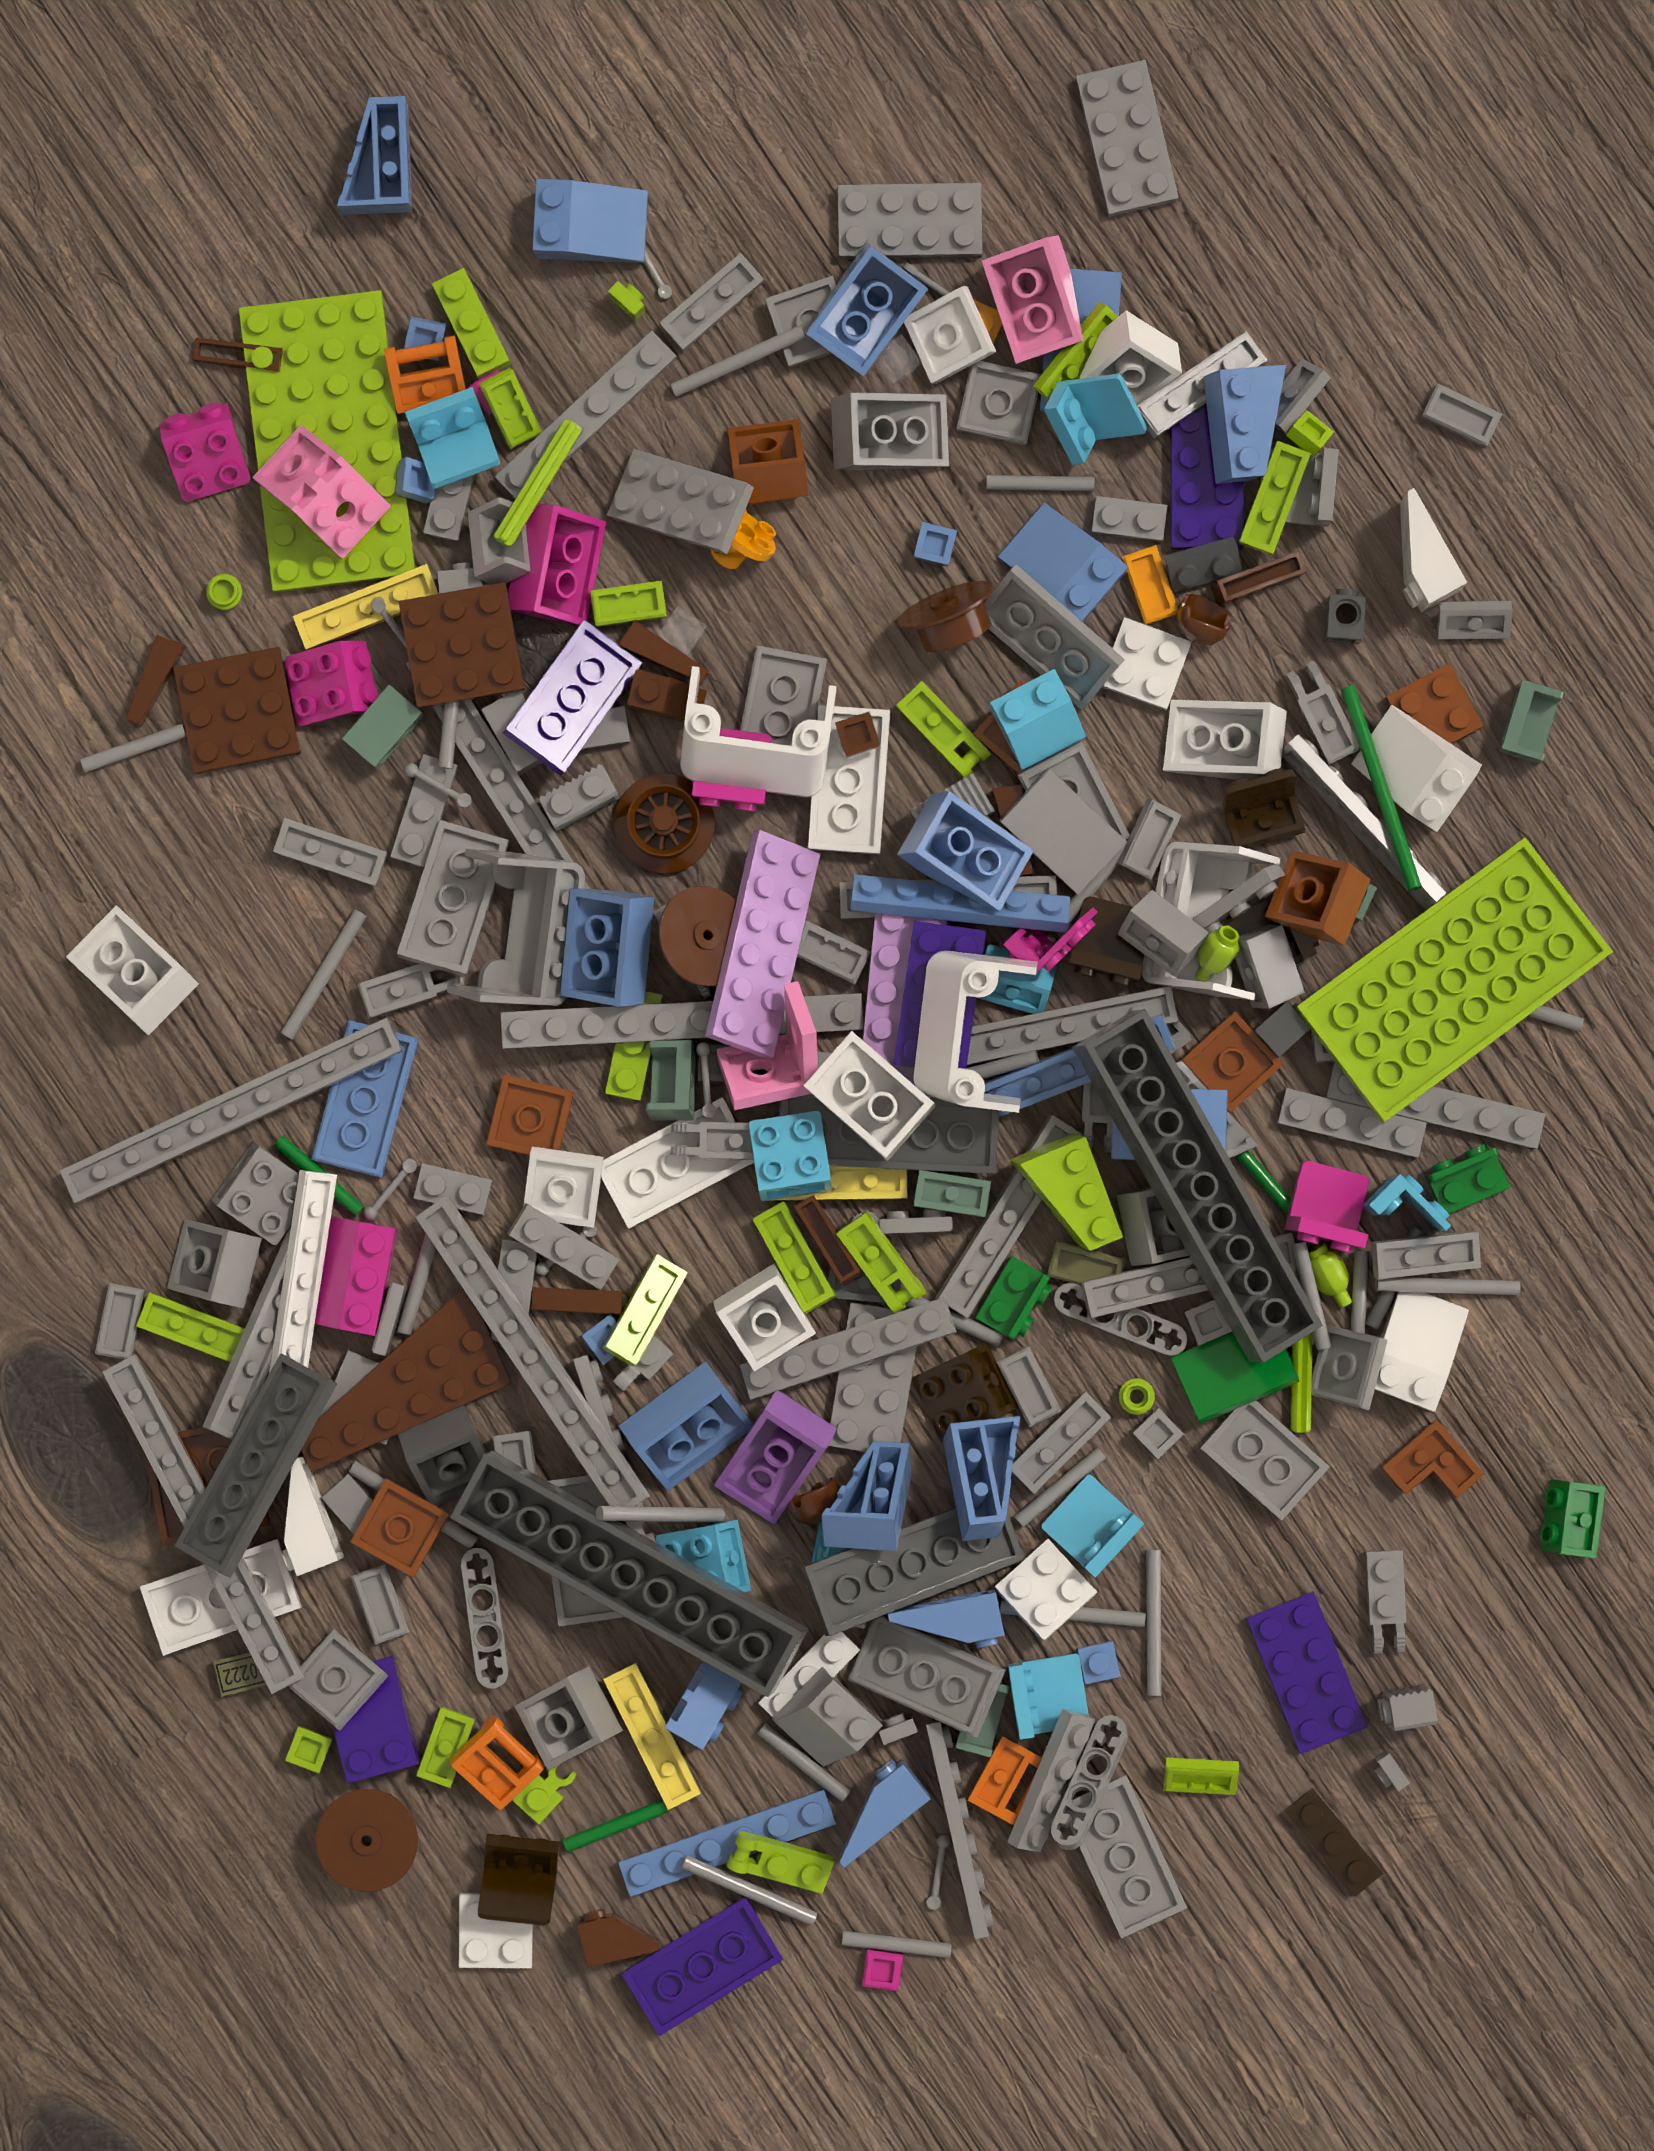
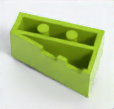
M1073 1133L1009 1160L1028 1181L1035 1193L1046 1203L1052 1214L1078 1246L1092 1251L1123 1238L1085 1136Z

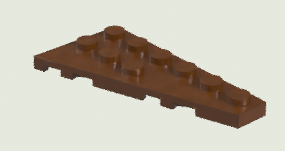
M462 1288L318 1418L301 1449L311 1472L511 1384L484 1320L465 1290Z

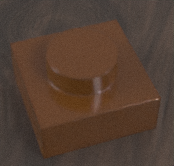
M870 711L835 722L846 758L881 747Z

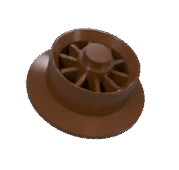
M973 581L939 591L922 599L903 612L898 619V625L905 630L916 629L926 652H940L963 645L983 634L991 626L992 623L983 601L991 595L993 586L988 581Z
M658 773L636 781L622 795L615 811V835L623 853L638 867L659 874L676 873L689 868L706 853L714 835V812L712 807L699 805V799L692 797V781L676 774Z
M694 886L679 892L667 903L659 922V948L667 965L680 977L699 986H717L736 900L718 888Z
M375 1789L351 1791L336 1799L323 1813L316 1832V1850L324 1870L338 1884L360 1892L379 1891L399 1881L413 1864L418 1848L417 1827L410 1811L396 1797Z

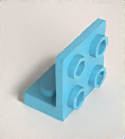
M1120 374L1059 381L1044 408L1072 465L1085 463L1096 440L1144 434L1147 430V425Z
M473 387L405 412L433 488L442 487L500 464L495 445Z
M819 1111L749 1122L761 1201L832 1191L822 1118Z
M1401 1174L1392 1175L1363 1205V1208L1371 1216L1389 1215L1403 1202V1199L1399 1196L1401 1194L1438 1232L1447 1231L1451 1227L1446 1220L1450 1216L1448 1212L1435 1200L1428 1202L1420 1194L1424 1190L1422 1186L1409 1174L1407 1176H1402Z
M1088 1474L1042 1523L1041 1527L1096 1577L1144 1523L1092 1475Z
M738 1519L656 1536V1543L741 1591H752Z
M1078 1654L1007 1664L1020 1740L1034 1738V1734L1052 1732L1062 1709L1089 1715Z

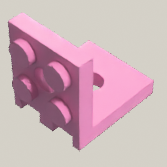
M302 425L294 431L252 477L260 486L294 512L342 559L391 507L341 455ZM349 502L347 512L337 517V508L342 503Z
M798 981L784 984L787 1034L778 1037L774 1058L764 1059L732 1046L717 1049V1060L734 1110L812 1094L804 1087V1084L818 1070L817 1036ZM758 1069H765L768 1073L756 1075L752 1072Z

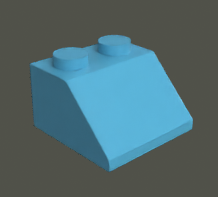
M1055 669L993 700L989 704V709L1022 771L1086 738L1073 703Z

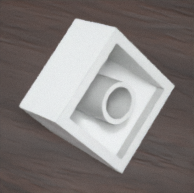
M1125 311L1101 331L1080 375V379L1120 374L1136 405H1139L1182 374L1178 343L1130 312Z
M775 1263L713 1301L717 1315L754 1372L816 1334Z

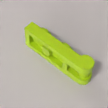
M923 681L896 705V708L950 763L962 778L969 776L973 772L971 768L980 760L984 762L991 755L987 748ZM964 742L970 748V751L960 758L954 750Z
M868 1211L836 1233L894 1313L905 1309V1304L911 1299L918 1300L926 1294V1290L920 1280L913 1275ZM900 1279L905 1287L896 1292L890 1284Z
M739 1831L735 1841L737 1845L735 1854H730L726 1866L736 1873H750L823 1894L835 1861L832 1855L754 1833ZM751 1851H759L757 1859L749 1857Z

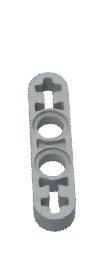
M1062 1284L1054 1293V1306L1062 1314L1164 1355H1177L1187 1345V1335L1181 1326L1138 1308L1115 1312L1113 1318L1107 1323H1100L1094 1317L1090 1318L1088 1311L1086 1318L1080 1316L1079 1313L1083 1308L1077 1305H1071L1069 1310L1063 1307L1064 1301L1059 1299L1062 1292L1068 1293L1070 1289L1076 1290L1075 1297L1085 1301L1083 1288L1078 1284ZM1135 1315L1142 1316L1147 1321L1146 1332L1138 1337L1132 1336L1127 1330V1321ZM1154 1321L1161 1323V1326L1157 1329L1160 1332L1169 1334L1171 1329L1176 1330V1337L1181 1340L1179 1346L1172 1345L1170 1350L1164 1348L1165 1341L1154 1337V1344L1148 1343L1146 1340L1153 1332Z
M475 1547L468 1550L461 1560L474 1665L480 1684L486 1688L495 1689L502 1686L509 1676V1663L493 1555L485 1548ZM475 1553H479L481 1559H487L488 1566L482 1568L483 1579L490 1576L491 1584L480 1583L470 1587L469 1579L477 1580L475 1568L468 1567V1562L473 1560ZM485 1589L492 1594L493 1604L489 1609L479 1610L474 1606L472 1598L477 1590ZM490 1625L497 1630L498 1640L494 1645L484 1646L479 1642L477 1633L482 1626ZM500 1649L501 1656L494 1655V1663L497 1668L502 1667L503 1674L497 1676L496 1682H491L490 1677L483 1676L482 1673L483 1670L488 1668V1656L480 1659L479 1651L492 1652Z
M1104 1716L1096 1723L1053 1820L1051 1834L1057 1846L1062 1849H1076L1085 1840L1127 1744L1128 1729L1124 1721L1118 1716ZM1114 1725L1117 1726L1116 1729L1120 1736L1119 1738H1111L1108 1748L1113 1754L1110 1755L1104 1749L1095 1748V1746L1098 1744L1100 1747H1104L1106 1736L1103 1730H1111ZM1101 1757L1107 1761V1769L1102 1774L1092 1775L1088 1772L1087 1765L1092 1758ZM1079 1790H1088L1093 1795L1091 1804L1085 1808H1078L1073 1804V1796ZM1067 1810H1070L1076 1816L1085 1817L1083 1821L1078 1817L1075 1819L1073 1828L1077 1835L1075 1837L1069 1835L1067 1840H1063V1835L1059 1830L1061 1827L1068 1828L1072 1820L1071 1815L1066 1814Z

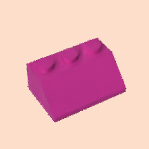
M538 504L526 523L531 572L510 582L508 597L511 611L532 618L580 626L584 620L588 621L592 600L590 590L594 589L606 521L557 505Z
M331 1217L315 1324L376 1336L384 1308L399 1229Z

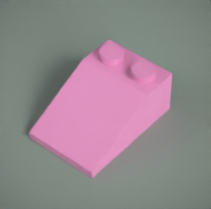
M1059 235L1046 237L982 260L1016 364L1083 341L1071 271Z

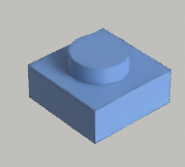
M410 316L404 349L442 342L446 323ZM439 357L429 359L438 361Z
M408 457L401 459L398 466L396 495L426 504L433 501L435 488L432 487L424 462Z
M922 522L913 559L948 567L957 530Z
M610 1314L580 1336L601 1366L614 1357V1355L602 1349L616 1325V1321Z
M1113 1641L1077 1648L1085 1685L1121 1677Z

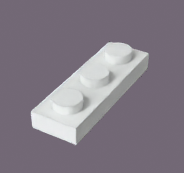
M843 1632L832 1636H825L824 1634L783 1676L776 1691L769 1697L764 1696L758 1703L774 1717L822 1666L834 1677L860 1649Z

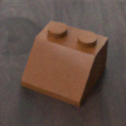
M799 419L728 428L734 479L747 482L754 487L748 504H758L764 501L780 499L792 500L797 497L809 496Z
M1291 850L1283 870L1286 876L1279 880L1278 889L1274 892L1265 917L1312 938L1345 946L1371 879L1350 863Z

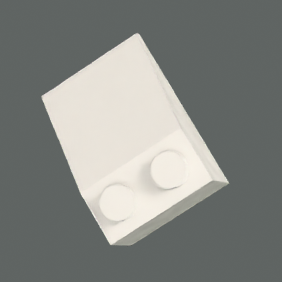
M1413 488L1405 494L1400 502L1403 577L1406 585L1403 593L1412 608L1417 606L1420 612L1423 613L1439 604V602H1443L1459 593L1467 584V581L1416 490Z
M1171 700L1163 771L1234 780L1241 778L1254 780L1264 777V774L1268 771L1281 768L1287 711L1270 702Z
M1391 705L1371 736L1392 799L1407 813L1438 832L1477 776L1482 764ZM1360 750L1351 764L1371 781Z
M117 905L66 956L148 1036L199 984Z
M853 1031L849 1033L804 1084V1087L886 1161L893 1156L935 1108L932 1100Z
M1398 1292L1380 1337L1388 1341L1375 1390L1435 1412L1448 1379L1469 1310L1424 1292Z
M304 1456L297 1458L291 1467L284 1537L286 1549L281 1551L287 1569L289 1571L295 1570L297 1576L345 1557L313 1472L310 1471Z

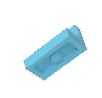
M992 944L988 945L985 955L1010 958L1008 949ZM1057 964L1049 972L1043 967L1036 975L999 970L998 983L995 990L988 996L977 998L1032 1014L1042 1013L1045 1011Z

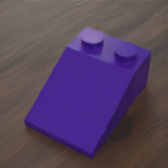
M393 1656L372 1661L388 1677L340 1731L333 1726L347 1784L414 1766L421 1762Z

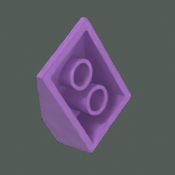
M776 1389L714 1486L775 1525L788 1506V1502L792 1500L828 1447L837 1428Z

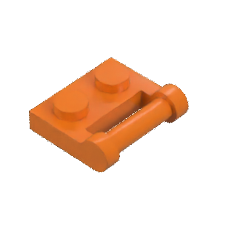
M455 335L444 337L445 341L400 350H396L395 347L384 349L397 414L405 413L411 409L466 389ZM448 356L449 365L400 374L399 364Z
M491 1716L484 1722L481 1730L449 1759L451 1767L501 1811L543 1771L545 1764L539 1755H532L503 1728L504 1723L499 1718ZM493 1739L523 1765V1768L518 1773H515L487 1747Z
M1002 1735L967 1800L1015 1825L1034 1776L1015 1812L1007 1809L1006 1805L1028 1764L1030 1763L1038 1768L1042 1757Z

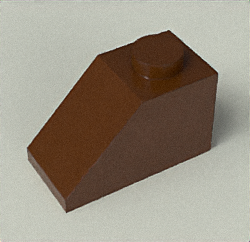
M636 669L627 702L628 709L684 723L690 684ZM698 688L697 704H704L707 690Z
M605 1909L584 1913V1920H580L577 1924L587 1968L655 1952L660 1947L657 1938L615 1912L606 1914Z

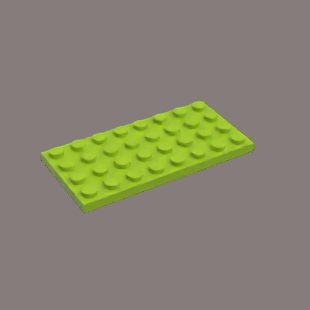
M382 291L240 307L239 315L244 344L283 349L280 372L264 369L269 365H275L277 353H272L267 347H258L255 350L244 348L245 361L253 362L258 367H246L258 471L294 431L302 425L341 455L391 505L384 515L342 559L294 512L260 486L273 592L278 593L384 580L415 569L408 501L406 497L396 495L399 461L402 459L397 411L384 349L389 348ZM344 502L337 508V517L347 512L349 502Z
M1523 838L1307 998L1295 1009L1310 1026L1313 1033L1382 1124H1384L1608 957L1613 951L1529 841Z

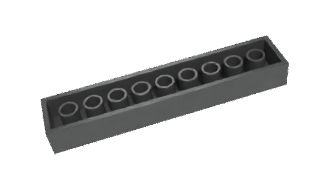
M1146 1009L1131 1011L1073 1046V1050L1249 1362L1264 1363L1323 1326Z
M495 1451L483 1455L450 1517L766 1697L771 1696L776 1691L809 1630L804 1625L621 1522L597 1520L596 1508Z

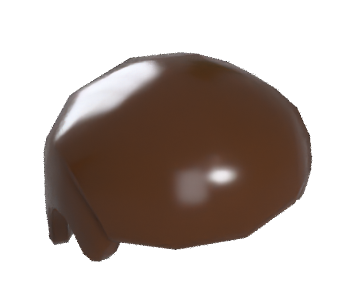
M1196 594L1185 595L1176 615L1177 625L1187 639L1196 644L1213 645L1223 640L1231 626L1228 623L1230 618L1228 611L1210 599Z
M835 1476L830 1477L828 1484L824 1485L818 1482L814 1491L795 1496L788 1502L789 1512L795 1520L803 1524L822 1523V1513L826 1508H831L838 1498L837 1492L840 1487Z

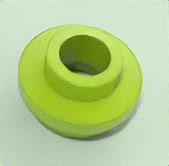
M1135 1378L1126 1381L1121 1386L1118 1398L1121 1407L1126 1412L1140 1415L1146 1413L1153 1406L1155 1393L1147 1381ZM1135 1389L1143 1393V1400L1137 1404L1130 1400V1393Z

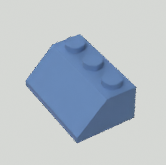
M570 888L560 996L617 1007L644 1004L655 897L624 891Z
M705 1361L620 1424L619 1428L635 1452L665 1489L669 1491L746 1434L753 1423Z

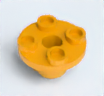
M745 509L728 554L711 550V554L721 566L727 569H737L746 557L756 561H767L776 550L773 540L776 532L770 524L765 521H757Z

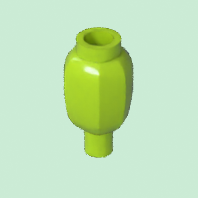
M1222 926L1220 929L1212 931L1203 941L1197 954L1200 967L1196 972V977L1200 981L1206 982L1212 974L1223 972L1238 954L1240 949L1238 943L1239 934L1234 928Z
M1321 1243L1308 1250L1317 1288L1323 1294L1333 1296L1339 1308L1352 1303L1346 1290L1349 1283V1275L1339 1253L1335 1249H1328L1326 1243Z

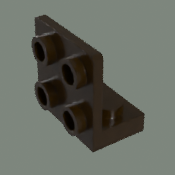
M987 1342L912 1378V1382L941 1442H943V1438L951 1423L996 1419L1018 1408Z

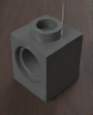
M1337 589L1336 594L1328 596L1326 601L1324 642L1360 644L1362 642L1366 605L1365 596H1357L1358 591L1352 589ZM1340 607H1348L1354 613V622L1351 624L1340 623L1336 618V610Z
M1285 1002L1254 1030L1277 1058L1311 1029L1295 1009L1298 1006L1297 1003L1291 1006L1288 1002Z

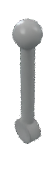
M645 250V265L658 287L657 295L660 299L667 300L672 295V289L670 286L664 285Z
M906 262L902 269L940 295L945 296L950 293L919 272L910 263Z
M375 597L371 601L372 610L382 615L406 648L404 633L385 609L384 599Z
M409 763L405 766L404 772L408 777H417L454 798L462 808H468L471 805L472 799L470 795L466 793L459 794L419 771L418 766L414 763Z
M702 1042L696 1047V1052L701 1060L704 1106L701 1108V1113L705 1118H712L716 1113V1109L711 1104L707 1057L710 1053V1046Z
M407 1159L403 1162L402 1171L372 1206L365 1208L363 1212L365 1219L374 1220L377 1217L378 1209L408 1173L411 1174L416 1171L417 1163L413 1159Z
M594 1225V1228L584 1226L583 1232L579 1235L585 1239L587 1237H594L597 1234L596 1225ZM548 1259L545 1262L537 1263L535 1266L536 1273L540 1276H545L555 1262Z
M941 1834L936 1839L939 1849L931 1895L926 1900L927 1907L931 1910H936L941 1905L938 1894L945 1851L951 1843L950 1837L946 1834Z

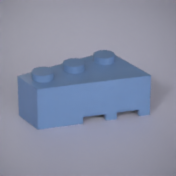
M1286 365L1223 369L1203 376L1216 484L1250 481L1266 475Z
M702 1661L667 1721L665 1728L702 1750L708 1740L715 1743L725 1725L720 1721L726 1709L734 1710L743 1692L738 1690L741 1682Z

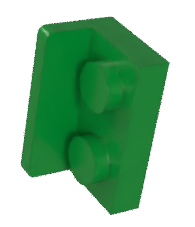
M1482 1144L1464 1152L1467 1159L1454 1164L1450 1158L1431 1166L1434 1173L1425 1177L1436 1202L1448 1214L1510 1188L1498 1160L1496 1147L1487 1150L1485 1144Z
M1011 1256L975 1318L1012 1340L1015 1339L1017 1334L1024 1337L1034 1318L1029 1316L1030 1311L1035 1303L1042 1306L1052 1289L1051 1286L1047 1285L1050 1277Z
M1550 1479L1548 1490L1545 1494L1544 1524L1540 1532L1541 1551L1597 1558L1606 1486Z

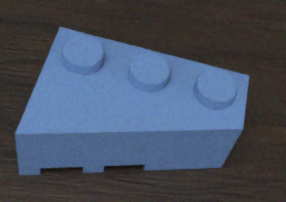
M405 96L370 97L366 105L356 139L357 143L351 163H349L346 173L347 177L342 194L338 200L337 208L340 215L412 212L409 113Z
M1020 1416L951 1423L946 1431L943 1444L962 1541L998 1537L1004 1526Z
M872 1442L853 1469L851 1480L846 1486H841L837 1492L838 1498L832 1507L826 1508L821 1515L824 1547L897 1551L912 1475L909 1443Z

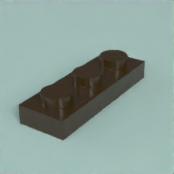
M1313 1788L1285 1810L1355 1897L1383 1874Z

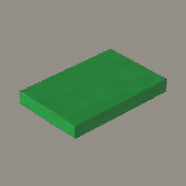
M1233 1332L1170 1357L1199 1424L1300 1382L1286 1349L1264 1363L1249 1362Z

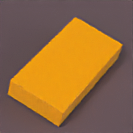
M1155 545L1122 556V562L1128 566L1126 573L1144 625L1177 615L1178 607L1157 546Z

